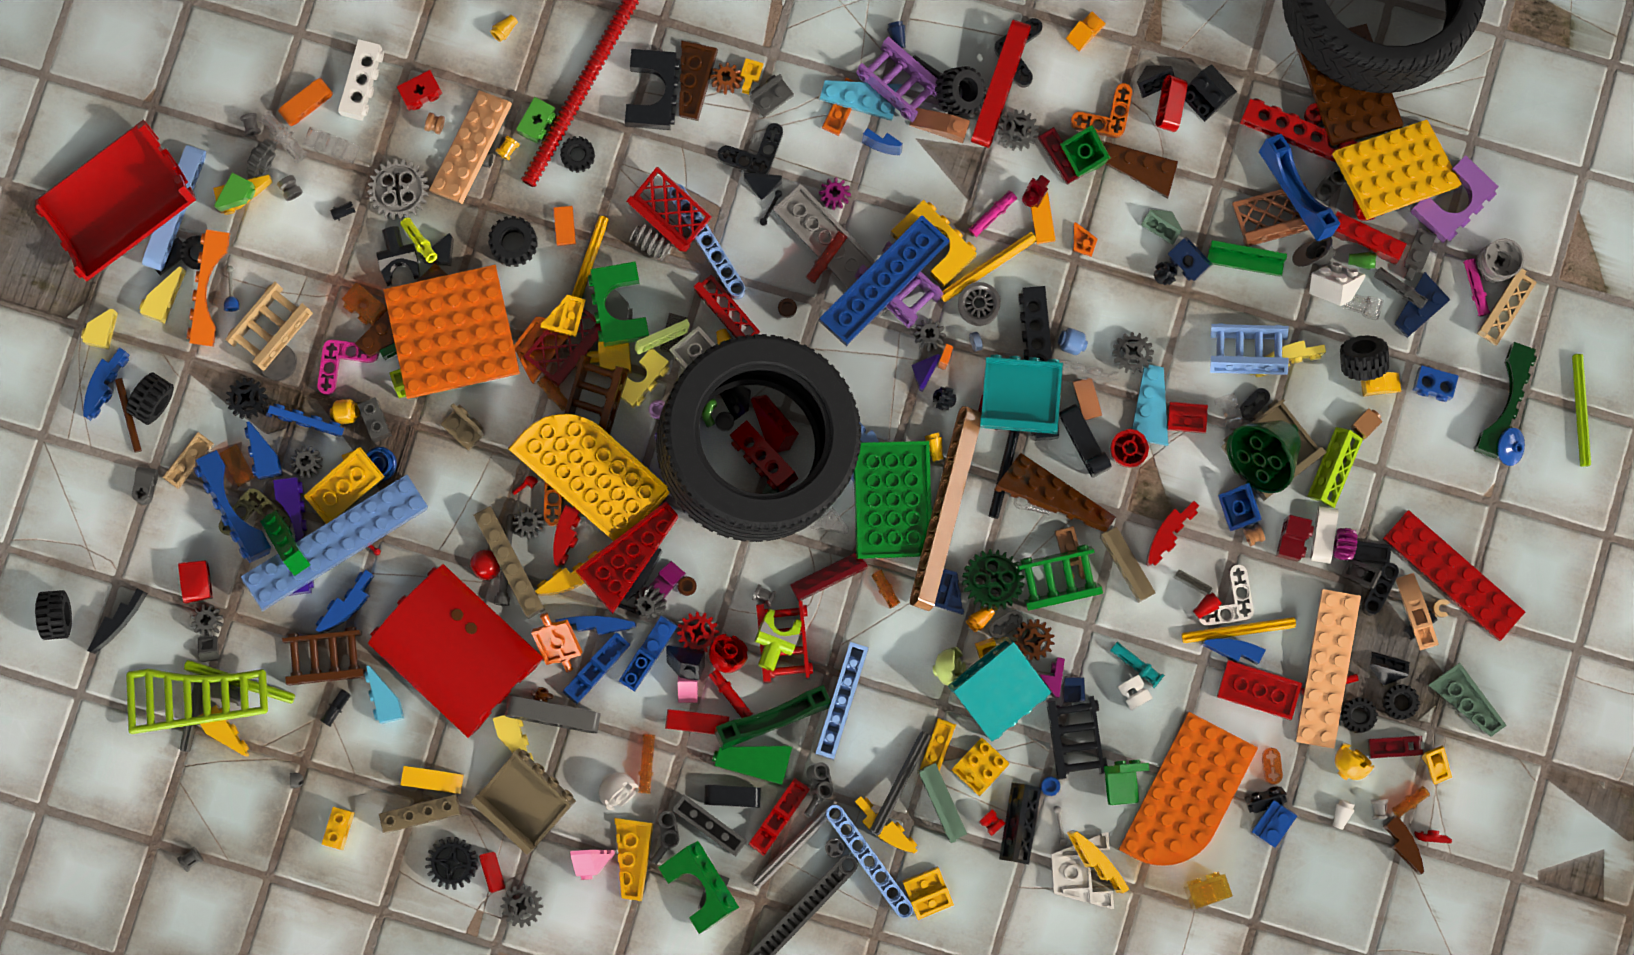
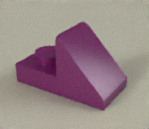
M671 561L658 573V576L649 586L653 585L655 589L660 588V593H665L663 597L665 598L686 573Z
M1057 657L1056 662L1052 661L1050 673H1054L1053 676L1039 674L1054 698H1059L1065 658Z

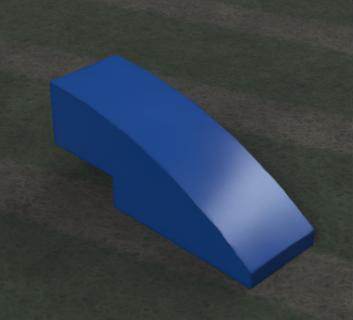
M1210 639L1202 643V646L1233 662H1238L1240 657L1256 665L1260 663L1266 649L1255 644L1233 639Z

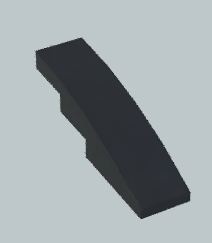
M137 588L128 605L120 603L113 619L105 616L87 651L95 654L111 642L135 615L148 593Z

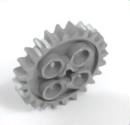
M395 159L394 164H391L388 160L386 167L380 164L381 171L374 170L377 175L370 176L374 182L368 183V186L372 189L367 192L373 195L369 200L374 202L372 206L374 209L378 208L377 212L379 214L384 212L385 218L391 214L392 220L399 216V219L402 221L403 215L410 218L411 212L417 215V208L423 210L420 204H427L424 197H429V193L425 190L430 189V187L425 184L428 182L427 177L422 178L425 174L424 171L418 172V165L412 168V161L406 165L405 159L401 161V164ZM397 173L399 174V185L402 188L400 189L401 206H398V194L395 191L397 190ZM411 176L412 180L409 183H403V178ZM386 178H393V182L390 185L384 184ZM408 194L413 195V199L410 202L404 201L405 196ZM388 196L395 197L392 203H385Z

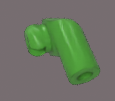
M711 399L702 411L701 416L707 428L715 425L711 415L713 409L717 407L715 399Z

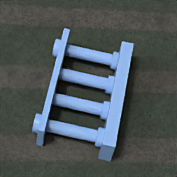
M1211 324V338H1217L1216 356H1211L1210 373L1287 375L1289 358L1282 357V340L1288 339L1289 326ZM1224 338L1236 339V356H1224ZM1244 339H1255V357L1243 356ZM1263 339L1274 340V357H1263Z

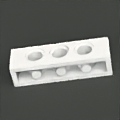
M358 39L338 109L340 115L362 121L364 116H367L369 111L367 103L374 93L373 82L378 79L379 75L378 64L384 58V51H382L381 45ZM365 60H372L369 66H363ZM361 77L367 78L364 84L358 83ZM361 95L362 98L360 101H353L354 96Z

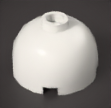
M621 772L609 773L602 779L598 792L599 798L608 810H615L613 806L619 805L621 807L635 795L636 791L634 789L635 787L638 788V785L628 774Z

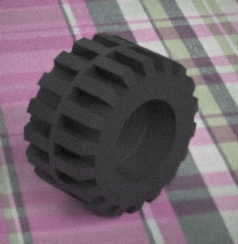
M970 66L951 68L939 75L940 79L936 80L937 87H935V92H937L935 98L939 101V107L942 106L944 112L955 116L978 111L980 109L979 106L983 105V99L986 97V94H984L986 87L983 85L985 82L984 79L980 78L981 74L979 72L976 73V69L970 68ZM959 85L962 89V98L959 94Z
M506 216L503 217V221L499 219L496 221L497 225L491 227L492 232H489L488 243L494 257L501 264L505 263L509 267L511 265L519 267L518 264H526L525 261H530L532 255H535L536 247H538L537 236L533 227H531L528 221H524V218L519 217L518 219L516 216L508 218ZM512 232L522 234L524 242L519 249L514 251L504 249L502 241L507 234Z
M1360 335L1346 340L1340 346L1341 371L1350 379L1357 381L1374 380L1382 377L1389 370L1387 342L1382 338Z
M154 372L149 373L137 384L130 395L126 412L146 425L153 423L168 406L173 395L174 385Z
M65 590L38 593L35 603V618L38 633L43 640L64 639L70 635L72 611L70 600Z

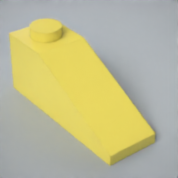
M178 267L146 296V299L141 301L140 313L145 317L165 324L186 271L182 267Z

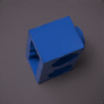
M1421 366L1417 371L1413 391H1417V394L1420 396L1428 397L1431 395L1435 396L1438 401L1447 402V400L1450 401L1454 396L1459 376ZM1422 378H1427L1430 381L1429 387L1422 384ZM1441 383H1445L1448 385V392H1444L1441 390Z

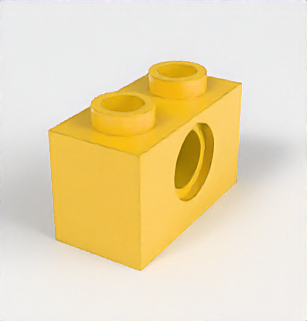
M333 807L322 845L344 850L355 813Z

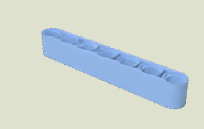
M186 145L178 166L188 180L187 188L191 187L194 190L206 158V151L190 145ZM187 207L152 233L142 261L144 266L160 271L164 269Z
M677 184L688 194L683 185ZM674 187L669 189L670 198H675L672 195L676 191ZM677 200L671 201L677 210ZM681 200L682 211L684 207L690 206L688 200ZM694 212L695 222L701 223L704 220L701 213ZM681 213L684 223L691 224L690 213ZM706 224L696 236L695 241L729 296L735 300L741 299L745 294L744 283ZM688 226L687 228L692 234L691 226ZM710 238L712 243L705 246L702 244V240ZM714 254L722 256V259L718 262L713 261L711 258ZM724 270L732 272L731 276L727 278L723 277L721 273ZM736 285L742 288L741 292L737 294L731 291L732 287Z
M836 804L828 806L825 811L827 819L891 908L899 917H909L913 912L912 904L840 806ZM832 808H838L840 811V815L836 819H832L829 815ZM844 824L851 826V832L847 835L841 832V826ZM855 840L862 841L863 846L861 850L856 851L853 849L852 844ZM866 856H872L874 858V864L872 866H866L864 864V858ZM880 871L886 875L883 882H877L875 879L876 874ZM891 887L897 890V895L894 898L887 896V890ZM902 903H906L909 907L908 912L905 914H900L898 911Z

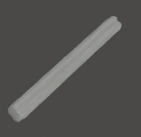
M832 800L753 879L752 882L757 888H761L828 820L825 811L830 805L836 804L839 806L836 801ZM832 808L830 810V817L838 810V808Z

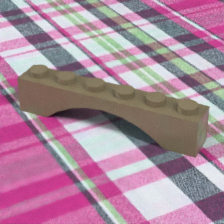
M489 506L474 514L526 617L529 619L543 612L545 608L492 507Z

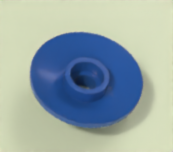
M1508 428L1499 439L1498 456L1503 464L1507 466L1516 465L1524 454L1525 439L1519 429Z

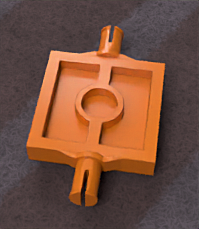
M543 613L540 615V618L544 625L534 628L531 634L545 664L562 663L565 672H571L573 667L569 660L581 656L583 652L568 619L551 622L548 613Z

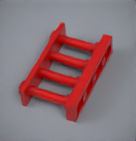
M799 601V608L775 610L773 618L800 615V634H802L803 646H796L792 655L804 654L805 665L775 668L774 671L762 668L764 683H771V678H775L776 675L805 673L806 679H810V674H813L812 662L808 663L804 617L808 616L807 605H803V601ZM764 604L756 605L758 629L768 612V609H764ZM781 628L778 630L781 632H787L790 628ZM760 644L761 655L764 649L762 644ZM781 652V653H780V656L788 655V654H785V653H782V652Z

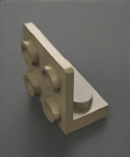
M453 403L451 407L454 411L440 425L469 451L484 436L482 432L483 427L474 417L470 420L468 418L470 415L460 404L456 406Z

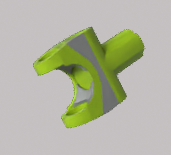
M769 609L759 626L755 642L764 645L758 666L774 671L781 652L792 655L799 638L801 620L796 619L789 631L781 632L774 625L773 616L775 610Z

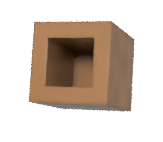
M1368 408L1350 428L1365 440L1383 421L1380 419L1381 416L1377 411H1371Z

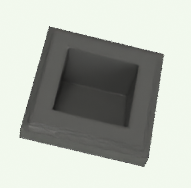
M217 636L198 638V656L201 662L220 659Z

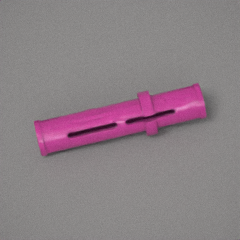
M1009 190L1001 199L995 201L993 206L968 228L970 233L977 238L984 229L998 216L1004 214L1006 209L1017 200L1015 194Z
M1474 258L1465 260L1463 264L1478 316L1488 315L1491 312L1486 300L1487 293L1484 292L1476 260Z

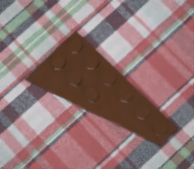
M1022 453L1018 455L994 489L998 492H1001V490L1006 491L1014 498L1019 496L1027 499L1028 503L1053 513L1061 512L1066 514V518L1071 520L1073 518L1082 520L1084 525L1103 532L1108 530L1116 516Z

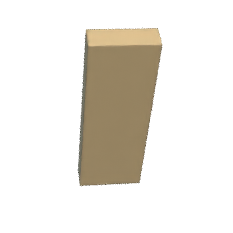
M197 432L163 478L177 489H180L194 471L196 459L205 456L214 443Z

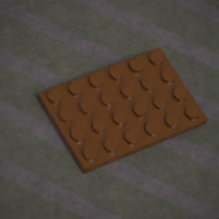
M1367 23L1348 28L1351 32L1373 42ZM1296 46L1331 146L1403 127L1404 124L1392 93H1372L1344 86L1317 70Z

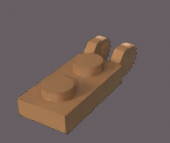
M1074 526L1054 531L1060 553L1077 549L1079 544ZM1081 556L1070 558L1071 567L1078 565L1079 576L1081 580L1085 579Z

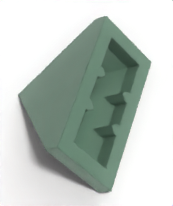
M1150 209L1141 224L1172 245L1182 231L1172 211Z

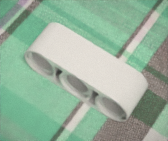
M1318 507L1310 556L1311 561L1331 563L1338 509Z

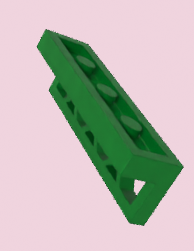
M1212 240L1209 245L1207 259L1213 265L1281 277L1287 254Z

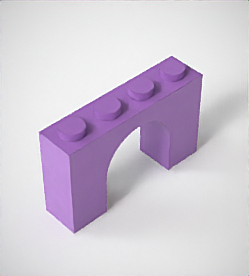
M1466 155L1452 170L1457 174L1462 186L1468 193L1469 201L1467 208L1459 213H1449L1441 209L1431 198L1420 201L1410 211L1428 230L1436 234V237L1442 243L1447 239L1451 241L1458 234L1456 230L1460 226L1464 228L1471 221L1469 217L1472 213L1477 215L1484 208L1482 203L1485 200L1490 202L1497 195L1495 190L1499 186Z

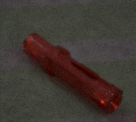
M838 231L822 255L814 261L815 264L806 275L810 282L815 284L823 271H827L828 264L848 238L844 233Z

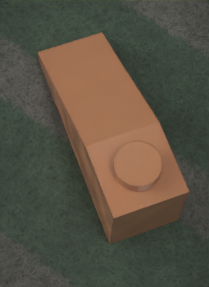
M921 108L915 109L918 111L915 120L910 122L909 126L963 144L969 128V120L951 114Z

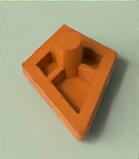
M1075 222L1073 251L1092 257L1098 239Z

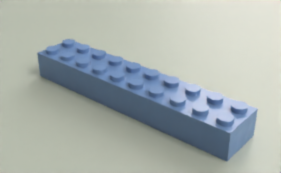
M405 475L296 542L311 564L296 576L283 563L279 554H276L242 575L241 580L263 612L425 512L428 506L409 476Z

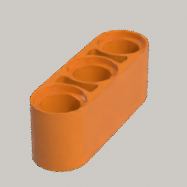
M319 78L283 104L278 112L289 126H294L330 99L333 92L323 79Z

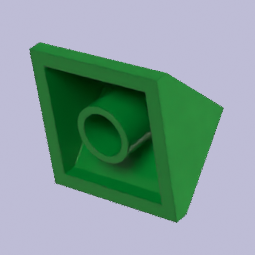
M1093 125L1060 144L1078 177L1101 168L1111 158Z

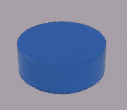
M1046 777L1041 782V791L1047 796H1054L1060 790V782L1055 777Z

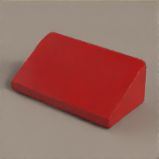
M496 853L481 854L479 859L489 892L494 893L505 889Z

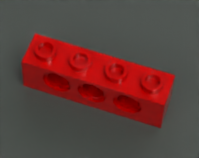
M747 420L730 434L733 440L731 445L737 451L741 450L744 453L743 458L749 464L753 463L756 466L755 471L761 477L765 475L768 479V485L773 490L777 488L779 492H783L798 479L795 471ZM749 443H754L752 447L747 448ZM766 455L764 460H759L761 456ZM774 468H778L776 473H771Z

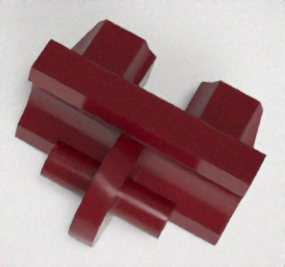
M1040 175L1037 180L1032 178L1023 194V203L1028 207L1035 206L1038 208L1048 191L1047 186L1050 180L1043 175Z

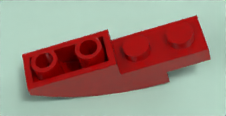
M1195 501L1181 514L1174 509L1161 524L1148 551L1146 561L1148 567L1151 564L1156 566L1163 559L1161 554L1165 550L1169 553L1177 545L1175 543L1177 537L1173 532L1177 534L1185 526L1183 522L1187 518L1191 520L1198 514L1196 509L1199 505Z
M565 505L561 513L554 537V564L558 568H560L561 564H566L569 558L567 553L570 548L574 549L579 540L577 532L572 529L573 527H578L581 521L579 517L581 513L575 507L571 508L568 505Z

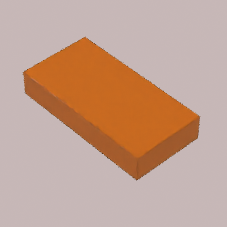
M573 206L554 207L557 246L576 244Z
M946 344L938 368L946 370L952 355L953 346Z

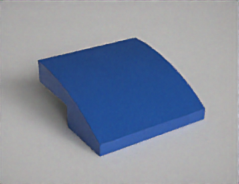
M869 128L864 131L862 143L866 146L890 155L900 156L902 153L903 143L889 133L884 138H881Z

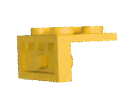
M980 738L951 770L980 797L1008 767L1009 762L986 740Z

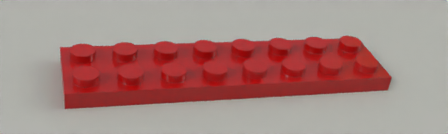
M1410 510L1400 518L1383 538L1386 543L1392 545L1394 550L1497 640L1501 641L1526 613Z

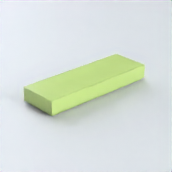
M685 319L638 340L634 348L636 353L641 354L688 333L690 323Z

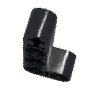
M1074 404L1060 411L1059 417L1090 476L1094 478L1110 470L1112 467L1106 453L1101 451L1078 406Z

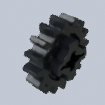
M243 378L242 383L236 380L237 385L235 387L230 385L232 392H226L230 396V398L226 399V402L231 404L228 406V409L234 410L233 415L237 416L239 414L241 419H244L246 415L251 420V415L259 417L257 412H264L262 406L268 405L264 401V399L268 398V395L263 394L266 388L261 387L259 381L254 384L255 380L253 378L249 382L246 378ZM249 387L246 390H241V388ZM258 393H259V402L256 401V396L258 395ZM237 395L238 402L235 404V396ZM247 396L250 398V401H245L243 398ZM246 408H254L252 410L245 411Z

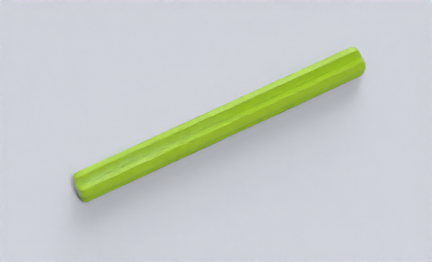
M1574 354L1572 356L1579 460L1581 467H1588L1591 465L1584 357L1583 354Z
M187 660L184 665V670L199 675L230 674ZM247 679L248 690L259 694V682ZM240 680L229 681V684L240 687ZM267 685L268 697L290 704L294 702L295 694Z

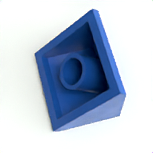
M1250 483L1218 495L1230 531L1256 524L1262 520Z

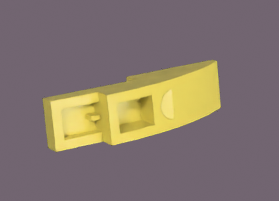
M1304 341L1282 347V357L1289 358L1292 364L1300 363L1305 358H1310V360L1321 359V356L1326 353L1325 345L1306 348ZM1274 351L1265 357H1274ZM1249 374V375H1255V377H1263V376H1266L1267 374Z

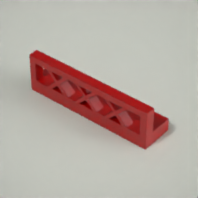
M712 275L703 282H698L693 286L695 292L735 338L745 336L741 331L742 325L750 326L754 330L750 336L760 333L759 329ZM712 281L716 286L715 293H709L704 286ZM717 297H725L728 300V308L721 307L717 303ZM729 311L738 312L740 314V322H734L729 317Z

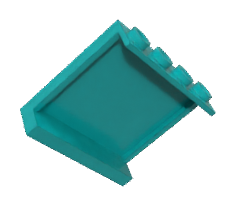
M994 354L986 357L980 427L985 429L1057 434L1063 363H1059L1057 359H1048V362L1040 361V358L1030 357L1029 360H1021L1019 356H1009V359L1002 358L1001 355Z
M1008 637L948 685L949 689L957 696L991 742L999 739L1003 732L1009 727L1015 726L1020 718L1029 714L1037 704L1044 702L1048 695L1051 694L1049 688L1017 645Z

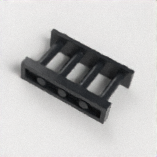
M1094 696L1088 697L1089 703L1060 707L1056 705L1055 701L1046 703L1058 780L1066 779V775L1069 772L1099 768V774L1105 773L1104 766L1108 765L1106 757L1103 758L1096 714L1099 711L1098 700H1094ZM1082 711L1091 712L1092 722L1062 726L1058 722V717L1061 714ZM1093 730L1095 740L1093 742L1071 745L1061 743V736H1064L1065 733ZM1096 749L1098 761L1075 764L1064 763L1063 755H1066V753Z

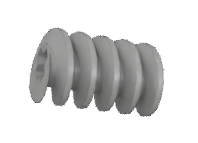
M647 224L641 227L638 225L631 234L629 242L635 241L636 247L641 245L642 251L648 249L647 254L651 255L654 253V258L658 259L660 257L661 262L669 252L671 242L664 243V236L658 239L659 232L652 235L653 228L646 231Z

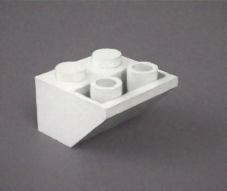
M1332 262L1312 273L1309 294L1342 306L1353 299L1365 278V274L1358 272L1355 268L1345 267L1339 262Z

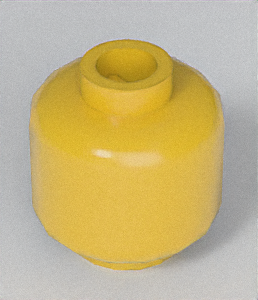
M352 399L337 400L333 403L332 408H330L331 418L340 424L354 423L360 415L359 407Z

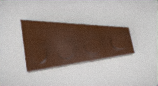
M681 40L679 116L699 121L718 49Z
M1108 142L1104 143L1111 157L1105 163L1107 166L1128 175L1131 179L1146 185L1147 188L1157 191L1168 199L1178 161Z

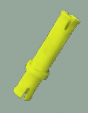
M404 218L400 225L416 245V250L422 253L428 263L434 262L437 259V254L430 247V242L422 236L410 218Z

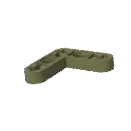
M252 488L246 491L232 507L235 513L239 507L246 509V514L240 517L245 522L254 511L265 518L266 515L263 513V508L266 505H271L273 512L275 510L279 511V515L283 519L286 518L285 522L289 528L291 527L290 517L257 489ZM251 493L253 495L258 494L256 497L262 502L260 506L254 500L250 502ZM221 519L218 526L221 533L230 536L231 530L227 529L224 531L225 526Z

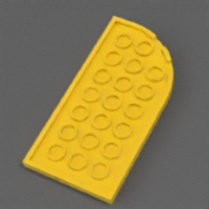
M555 414L541 418L529 425L508 448L612 541H615L657 509L670 493L667 490V485L595 422L582 416Z

